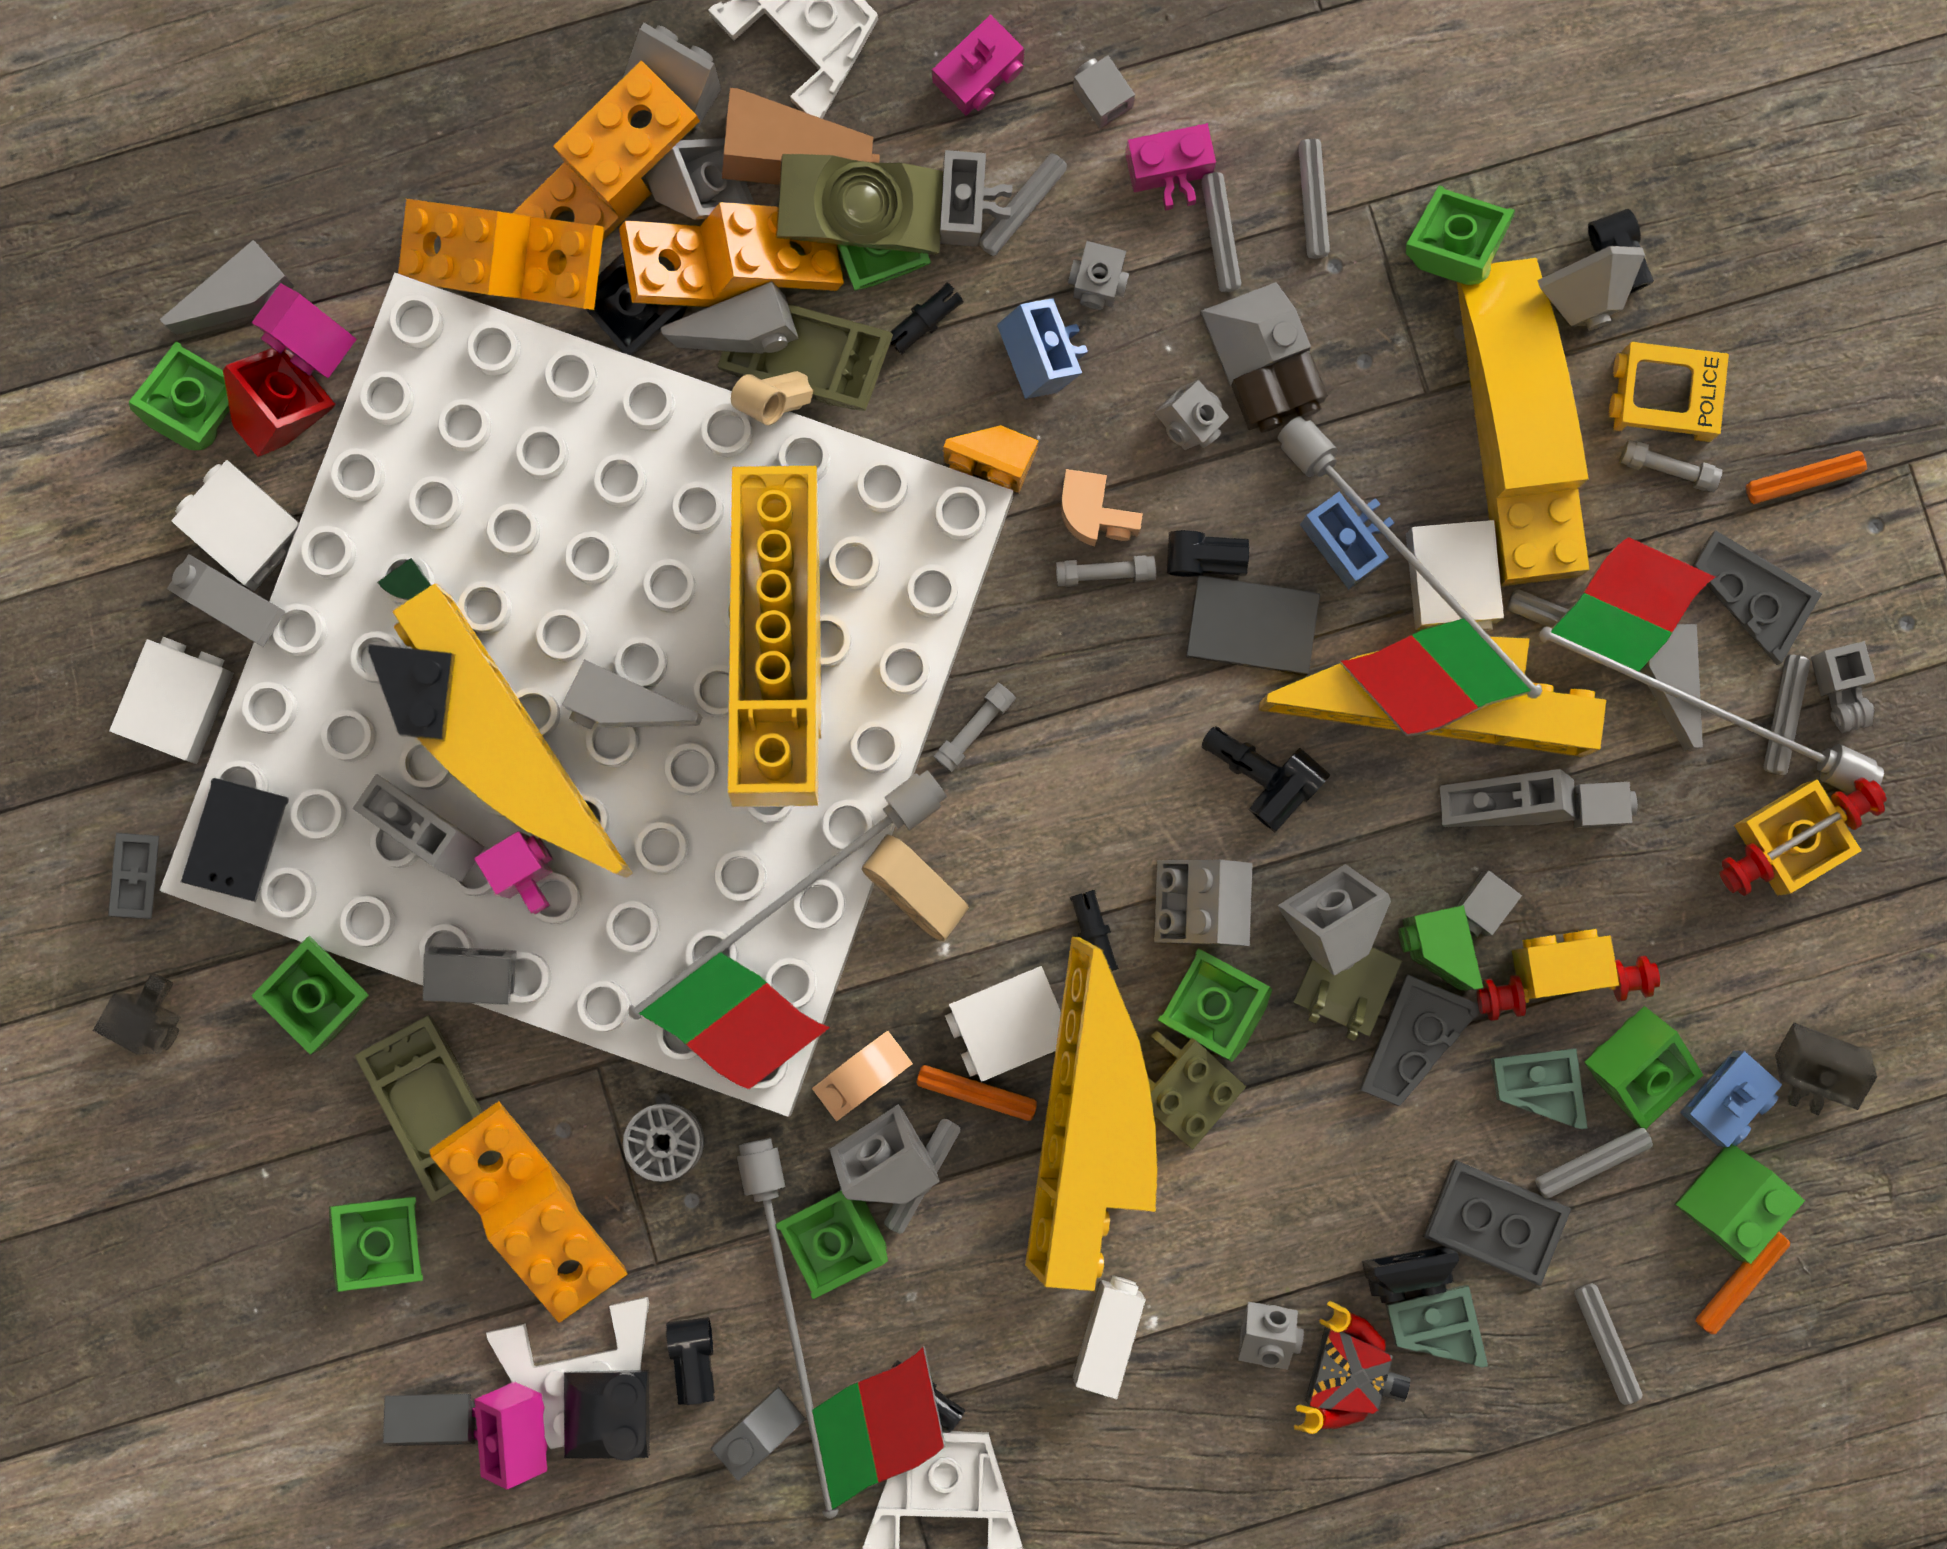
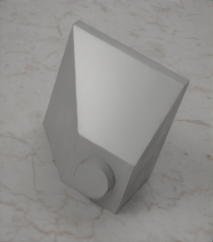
M725 138L680 140L645 174L655 201L694 220L706 219L720 202L755 205L746 181L722 179Z
M1609 246L1537 281L1541 290L1570 326H1587L1588 330H1594L1611 322L1610 315L1623 310L1645 254L1642 247Z
M1277 282L1201 311L1202 318L1230 387L1233 379L1272 365L1293 355L1309 351L1311 348L1295 307Z
M1344 864L1285 900L1278 907L1313 960L1335 976L1341 971L1350 969L1356 962L1369 955L1391 899L1387 892Z
M899 1104L829 1149L842 1194L846 1199L906 1204L915 1197L925 1195L932 1186L940 1182L932 1158Z

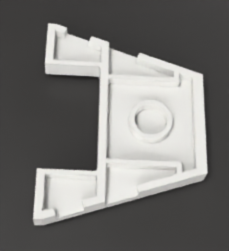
M731 0L724 4L722 2L717 3L708 9L709 15L734 41L763 14H766L819 69L790 98L791 102L800 111L822 119L878 21V14L865 0Z
M648 1297L609 1306L618 1347L613 1350L534 1366L526 1323L486 1333L490 1345L512 1383L517 1382L542 1393L544 1433L550 1449L564 1446V1372L641 1370L646 1335V1319L649 1309Z
M942 1431L945 1441V1447L920 1466L887 1479L862 1548L899 1549L900 1516L988 1518V1549H1023L989 1433Z

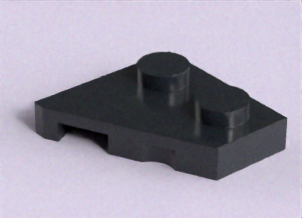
M369 645L368 652L398 734L406 737L445 740L455 655L448 652Z

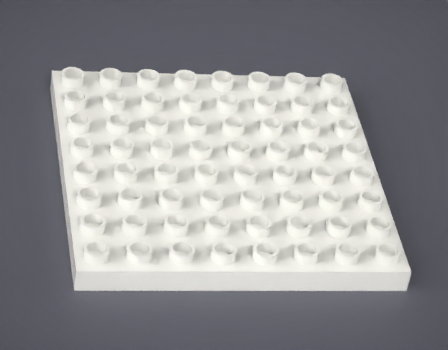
M394 273L269 601L284 610L285 613L264 647L255 642L253 643L159 891L303 942L310 936L325 951L423 985L424 954L431 947L516 950L514 994L510 996V1003L508 1005L473 1004L789 1117L793 1112L819 1037L752 1088L747 1089L717 1073L675 1035L643 1016L638 1020L631 1018L628 1009L631 1004L636 1007L887 817L883 808L889 804L884 797L914 775L1013 500V490L792 412H785L776 423L765 425L735 409L731 404L732 391ZM817 466L821 636V739H818V806L732 807L728 795L732 467ZM412 558L432 585L436 583L451 595L633 873L632 875L624 878L541 838L553 857V860L548 862L553 873L536 882L550 906L538 914L530 913L520 893L510 899L497 896L476 861L463 881L460 882L431 866L352 809L374 776L378 774L482 844L485 848L481 854L518 831L533 836V834L525 831L487 805L463 785L416 737H406L398 734L368 649L369 645L412 649L403 643L393 627L399 621L392 611L408 600L390 595L377 583L379 580ZM585 659L699 713L703 718L700 725L604 727L595 723L593 728L589 729L570 720L569 717L572 711L566 709L562 704ZM213 778L289 798L256 902L181 882ZM891 823L721 953L761 976L800 1012L824 1025L874 883L863 873L861 868L886 835L892 836L895 825Z

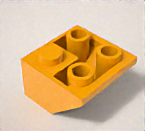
M1000 425L946 439L943 446L944 463L949 464L951 469L971 476L976 475L988 480V482L1019 493L1037 452L1039 441Z

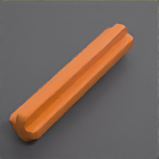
M1855 451L1751 481L1746 485V493L1749 501L1752 504H1756L1861 474L1867 470V464L1863 453Z
M923 1065L920 1068L916 1081L919 1087L1026 1121L1033 1119L1037 1108V1101L1035 1099L927 1065Z
M1778 1232L1751 1264L1743 1262L1696 1318L1698 1325L1709 1334H1717L1790 1247V1241L1782 1233Z

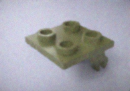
M1372 947L1369 955L1356 962L1350 969L1341 971L1334 976L1312 958L1293 1003L1308 1009L1310 1013L1308 1021L1314 1024L1318 1022L1320 1014L1346 1026L1348 1029L1346 1038L1352 1041L1356 1040L1357 1032L1370 1037L1402 960Z
M1155 1030L1151 1037L1173 1055L1176 1060L1157 1083L1148 1078L1153 1114L1193 1150L1243 1092L1246 1086L1195 1039L1191 1038L1183 1049L1180 1050Z

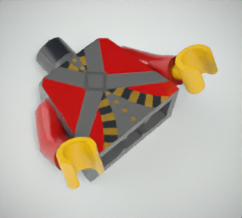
M1333 1301L1327 1303L1328 1306L1334 1309L1333 1317L1328 1321L1321 1318L1319 1320V1323L1325 1327L1305 1397L1308 1405L1316 1408L1301 1404L1296 1406V1411L1305 1413L1306 1418L1302 1425H1294V1429L1310 1434H1315L1320 1429H1338L1361 1422L1367 1417L1368 1413L1377 1414L1382 1396L1405 1402L1410 1387V1377L1389 1372L1392 1355L1385 1351V1340L1367 1319L1349 1312L1346 1308Z

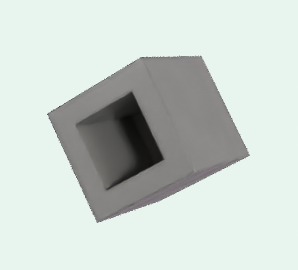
M1109 55L1099 61L1093 58L1077 69V75L1074 77L1073 91L1099 129L1133 108L1135 93Z
M1630 782L1579 784L1575 786L1577 820H1574V828L1624 826L1631 824L1632 816L1637 814V796L1635 791H1630Z
M1488 870L1481 872L1456 907L1464 905L1471 935L1478 937L1481 933L1484 936H1491L1522 895Z

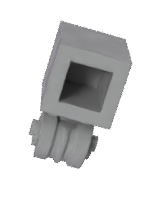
M1865 641L1826 650L1810 657L1821 697L1828 695L1832 708L1831 719L1839 731L1845 733L1851 731V729L1857 730L1859 727H1870L1873 723L1874 706L1866 697L1863 698L1862 686L1876 680Z

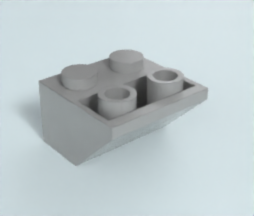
M643 23L639 29L623 77L642 60L698 116L700 122L694 127L697 130L721 91L712 56L697 46H692L689 49L678 43V37L663 26L657 25L656 29Z
M1221 859L1157 860L1154 943L1250 946L1253 863Z

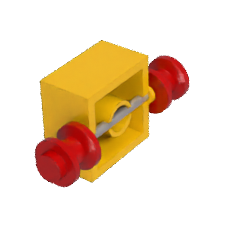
M1860 777L1854 781L1855 791L1848 795L1837 791L1831 795L1830 800L1818 779L1801 784L1734 824V827L1746 844V856L1738 861L1731 857L1722 860L1723 870L1719 873L1723 883L1730 892L1738 891L1741 895L1746 896L1752 891L1751 882L1760 877L1770 883L1777 896L1793 893L1862 851L1847 826L1852 830H1856L1862 826L1861 816L1870 812L1875 816H1879L1885 812L1883 803L1887 801L1883 789L1876 781L1872 780L1869 782L1867 779Z
M1597 929L1563 934L1564 942L1561 943L1556 942L1555 935L1522 940V949L1512 950L1516 975L1510 976L1508 985L1496 986L1492 979L1484 980L1483 988L1477 989V1002L1480 1013H1487L1490 1021L1498 1020L1500 1012L1505 1010H1513L1517 1017L1525 1016L1526 1003H1529L1530 998H1541L1609 987L1610 990H1613L1616 1000L1621 1002L1627 1000L1628 992L1640 990L1645 998L1653 997L1654 988L1660 987V974L1657 964L1655 962L1650 963L1645 955L1637 957L1636 965L1624 967L1620 960H1615L1611 935L1598 937Z

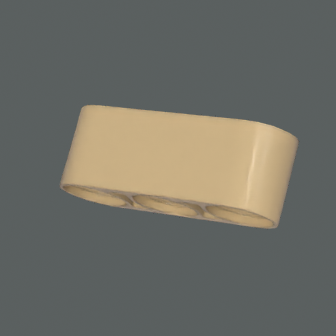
M886 835L861 868L863 873L922 930L939 941L945 942L969 909L967 903L911 848L894 836Z

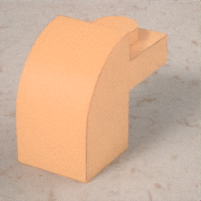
M1066 469L1061 499V514L1067 529L1074 537L1085 544L1096 546L1098 531H1105L1107 538L1120 541H1129L1130 536L1139 535L1143 513L1102 507L1107 475Z
M886 1031L815 1085L812 1090L837 1122L913 1063L889 1031Z

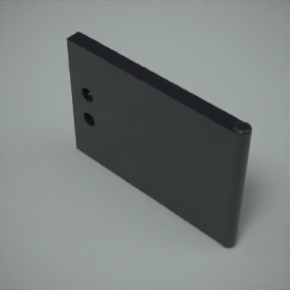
M213 778L181 882L256 902L289 798Z

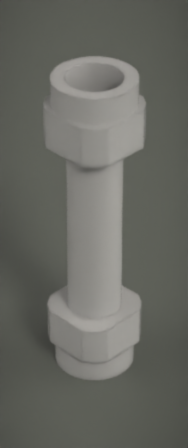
M1626 441L1621 453L1620 463L1627 465V467L1639 470L1642 466L1692 481L1693 488L1713 493L1716 491L1721 480L1722 469L1705 462L1700 464V466H1696L1649 451L1648 444L1639 441Z
M1143 555L1134 556L1133 561L1083 565H1077V560L1056 562L1057 586L1074 587L1078 586V581L1134 578L1135 582L1156 580L1155 557Z
M999 682L984 697L987 702L950 743L946 740L933 756L950 772H953L965 759L963 753L999 712L1004 714L1015 701L1016 697Z

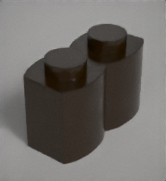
M1310 350L1233 379L1231 384L1248 430L1259 427L1261 433L1281 426L1283 424V417L1297 413L1298 417L1304 418L1320 411V403H1323L1328 396Z

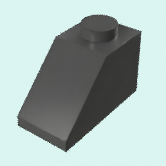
M777 1387L719 1437L712 1445L711 1450L735 1479L739 1481L777 1448L806 1418L781 1388Z

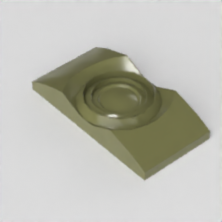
M782 154L776 238L938 255L940 253V218L944 171L905 163L856 161L834 155Z
M788 304L798 339L788 342L784 349L772 353L723 351L717 368L721 371L739 378L750 374L761 380L798 371L808 377V383L813 389L812 399L832 406L866 411L893 334L886 330Z
M427 1015L354 1056L433 1203L457 1190V1187L431 1158L429 1150L481 1114L483 1110L470 1090L455 1055L431 1016ZM487 1151L479 1157L478 1162L482 1165H492L498 1161L501 1154L497 1151Z

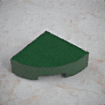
M412 558L377 582L390 595L403 600L412 599L432 585Z

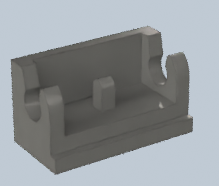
M116 833L108 916L152 919L159 836Z
M431 947L424 954L423 1001L508 1005L510 1003V996L514 994L516 950Z
M470 1394L385 1396L383 1443L389 1446L475 1444L473 1432L475 1430V1418L472 1417V1408H475V1402L471 1401Z

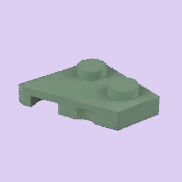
M1576 1048L1491 1058L1496 1099L1498 1101L1578 1129H1587Z
M1463 1285L1447 1289L1446 1292L1439 1294L1420 1295L1385 1304L1394 1343L1397 1347L1453 1359L1478 1367L1488 1366L1469 1286Z

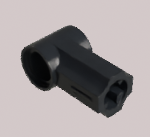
M1629 208L1588 223L1589 239L1595 252L1609 246L1640 247V228L1635 215ZM1645 257L1630 294L1654 282Z
M1189 530L1169 532L1167 574L1179 577H1198V575L1203 576V573L1247 575L1249 539L1205 537V533Z
M1301 748L1282 766L1284 769L1283 775L1276 787L1272 790L1270 789V791L1265 789L1248 809L1262 824L1274 833L1303 801L1307 802L1331 775Z
M710 1318L667 1322V1346L670 1360L674 1361L678 1405H694L714 1401L715 1390L710 1355H713V1336Z

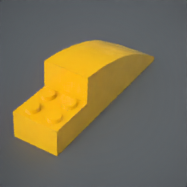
M1537 258L1491 263L1490 274L1483 282L1474 285L1457 282L1489 520H1494L1501 586L1577 578L1590 570L1578 490L1589 479L1583 441L1556 319L1550 300L1541 290L1537 281L1543 278Z
M817 466L732 467L728 795L732 807L818 806V739H821V636Z
M435 583L393 610L392 612L399 621L393 627L407 647L410 646L412 649L448 652L455 655L445 740L417 738L420 743L463 785L487 805L525 831L624 878L632 875L633 873L451 595Z
M1490 637L1525 674L1530 638ZM1375 652L1367 653V654H1363V655H1359V656H1356V657L1351 658V659H1355V658H1359V657L1366 656V655H1369V654H1373V653H1375ZM1340 663L1272 691L1259 703L1258 711L1401 731ZM1533 683L1535 686L1540 684L1542 687V693L1538 698L1532 699L1526 694L1491 704L1441 729L1424 733V735L1585 757L1601 749L1607 700L1595 698V692L1590 690L1570 689L1569 694L1553 692L1554 686Z
M1072 937L1025 1266L1045 1287L1095 1291L1096 1278H1101L1104 1268V1257L1100 1253L1102 1237L1107 1236L1110 1227V1216L1106 1208L1152 1212L1156 1210V1130L1150 1086L1140 1042L1105 956L1100 948L1080 937Z

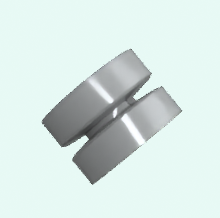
M674 1103L652 1105L639 1111L628 1123L623 1138L624 1154L629 1165L640 1176L652 1181H670L686 1174L697 1164L704 1149V1132L697 1117L687 1108ZM659 1135L670 1136L669 1149H660L658 1147Z

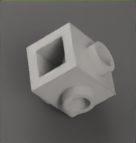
M1086 241L1082 261L1073 260L1068 284L1075 285L1073 298L1080 299L1081 305L1091 309L1102 310L1104 306L1113 307L1115 295L1124 296L1129 273L1122 272L1126 251Z
M1199 379L1180 387L1154 412L1166 427L1169 438L1184 450L1199 444L1202 448L1210 445L1221 435L1222 432L1218 428L1229 418L1222 409L1219 398L1214 393L1208 391Z
M1248 1301L1240 1328L1238 1361L1288 1370L1293 1353L1300 1354L1303 1344L1304 1329L1297 1328L1298 1310Z

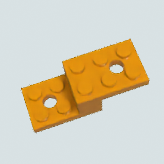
M641 60L553 145L564 163L512 214L555 220L561 212L570 211L574 213L575 223L603 226V240L606 239L651 195L642 177L700 122L698 116ZM646 110L652 113L651 121L646 127L635 128L631 125L632 117L638 111ZM564 253L560 256L558 262L561 273L566 267V256Z
M406 199L398 274L436 287L594 310L604 227ZM437 236H439L441 240V247L439 252L436 254L434 250V242ZM564 253L566 256V267L561 273L558 262L560 256Z
M720 202L700 226L625 220L619 228L632 303L711 307L771 281L781 288L837 291L844 284L836 244L776 238L777 206ZM790 241L798 243L803 248L805 255H799L795 249L791 248ZM658 257H665L670 260L675 271H668L659 263Z
M500 1101L493 1104L429 1150L431 1158L480 1214L488 1241L558 1323L628 1275L622 1262L579 1212L570 1186ZM487 1151H497L501 1154L498 1161L492 1165H482L478 1162L479 1157ZM575 1260L579 1262L578 1268L572 1273L563 1274L558 1271L560 1265L565 1261Z

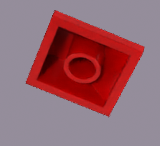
M273 348L228 364L223 369L232 426L257 457L288 445L330 412L336 405L312 375H307L290 362L293 354L286 349L280 354Z

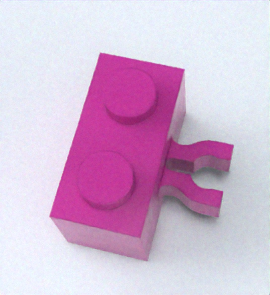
M989 15L932 69L933 83L967 116L974 108L977 111L982 110L993 99L995 95L993 90L1003 81L1008 84L1021 73L1024 68L1022 65L1024 62V48L992 15Z
M1208 123L1128 139L1125 156L1133 193L1165 186L1163 204L1166 211L1173 209L1174 203L1171 195L1174 193V184H1178L1179 191L1186 196L1187 206L1195 205V192L1188 181L1202 179L1204 175L1213 173L1216 165Z
M282 283L279 284L252 321V324L264 332L260 338L263 342L280 354L284 349L288 350L293 354L290 362L309 376L315 370L329 378L357 340L300 293Z
M518 831L474 858L497 896L510 899L520 893L530 913L538 914L550 906L536 882L553 873L548 865V862L552 861L553 857L541 838L536 839L534 835L529 836Z
M513 1382L474 1399L475 1408H472V1417L476 1418L477 1429L473 1432L474 1439L478 1440L481 1477L508 1490L547 1472V1442L544 1433L542 1393Z

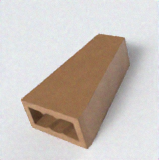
M730 88L722 179L779 185L782 154L834 155L856 161L879 163L880 154H872V136L747 91Z

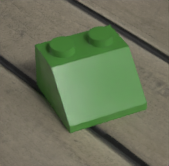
M1464 905L1402 919L1404 927L1398 929L1403 952H1410L1413 961L1460 991L1483 988Z
M308 936L251 996L312 1055L328 1046L354 1019L369 997V994L324 949Z
M1645 1006L1634 1016L1628 1018L1623 1026L1604 1044L1598 1046L1584 1062L1605 1092L1638 1127L1645 1129L1703 1076L1678 1032Z
M1731 1144L1728 1148L1723 1147L1678 1199L1675 1205L1734 1258L1751 1264L1805 1200L1774 1172Z

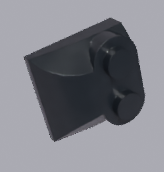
M622 252L598 275L594 310H585L623 353L633 356L661 332L660 327L682 319L689 306L632 303L624 254Z
M1441 1246L1364 1260L1362 1262L1365 1277L1369 1282L1371 1296H1380L1381 1303H1389L1406 1299L1405 1292L1421 1289L1422 1295L1446 1292V1284L1454 1282L1452 1271L1459 1262L1458 1252Z
M649 1370L564 1372V1458H615L621 1461H628L634 1458H648L650 1456Z

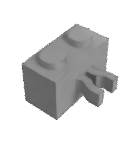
M945 150L942 167L944 172L940 244L978 247L983 213H988L997 219H1010L1011 207H999L995 202L984 201H994L1000 196L1011 198L1012 185L1000 184L993 188H985L986 153Z

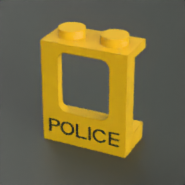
M1630 342L1622 350V353H1617L1614 362L1613 376L1619 378L1618 392L1612 394L1609 405V417L1615 418L1613 430L1622 431L1626 426L1694 434V440L1711 442L1721 434L1729 354ZM1644 361L1688 367L1691 370L1692 378L1687 412L1679 413L1637 407L1633 402L1637 364Z

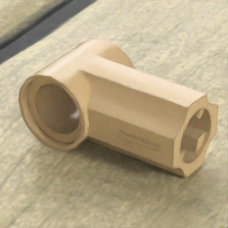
M798 371L762 380L747 374L741 377L735 384L731 393V404L735 409L765 425H772L780 419L783 413L801 409L803 405L810 404L813 389L808 383V377Z

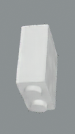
M226 460L222 465L217 464L208 471L203 479L205 484L195 495H188L179 503L175 510L177 515L171 521L238 581L252 591H255L287 556L299 522L242 471Z
M1494 520L1412 527L1406 533L1409 551L1484 631L1493 630V624L1498 623L1504 618ZM1409 563L1415 630H1424L1461 619Z
M163 637L159 644L147 639L109 731L197 764L234 673L222 668L225 660L201 651L199 657L196 658L185 654L186 645Z
M1042 966L949 1004L952 1013L945 1015L953 1037L957 1038L962 1035L968 1051L962 1053L961 1056L970 1077L978 1074L981 1082L1056 1051L1061 1011Z
M1112 1276L1111 1282L1100 1281L1073 1374L1076 1387L1117 1399L1146 1300L1141 1291H1138L1139 1286H1136V1282L1117 1276Z

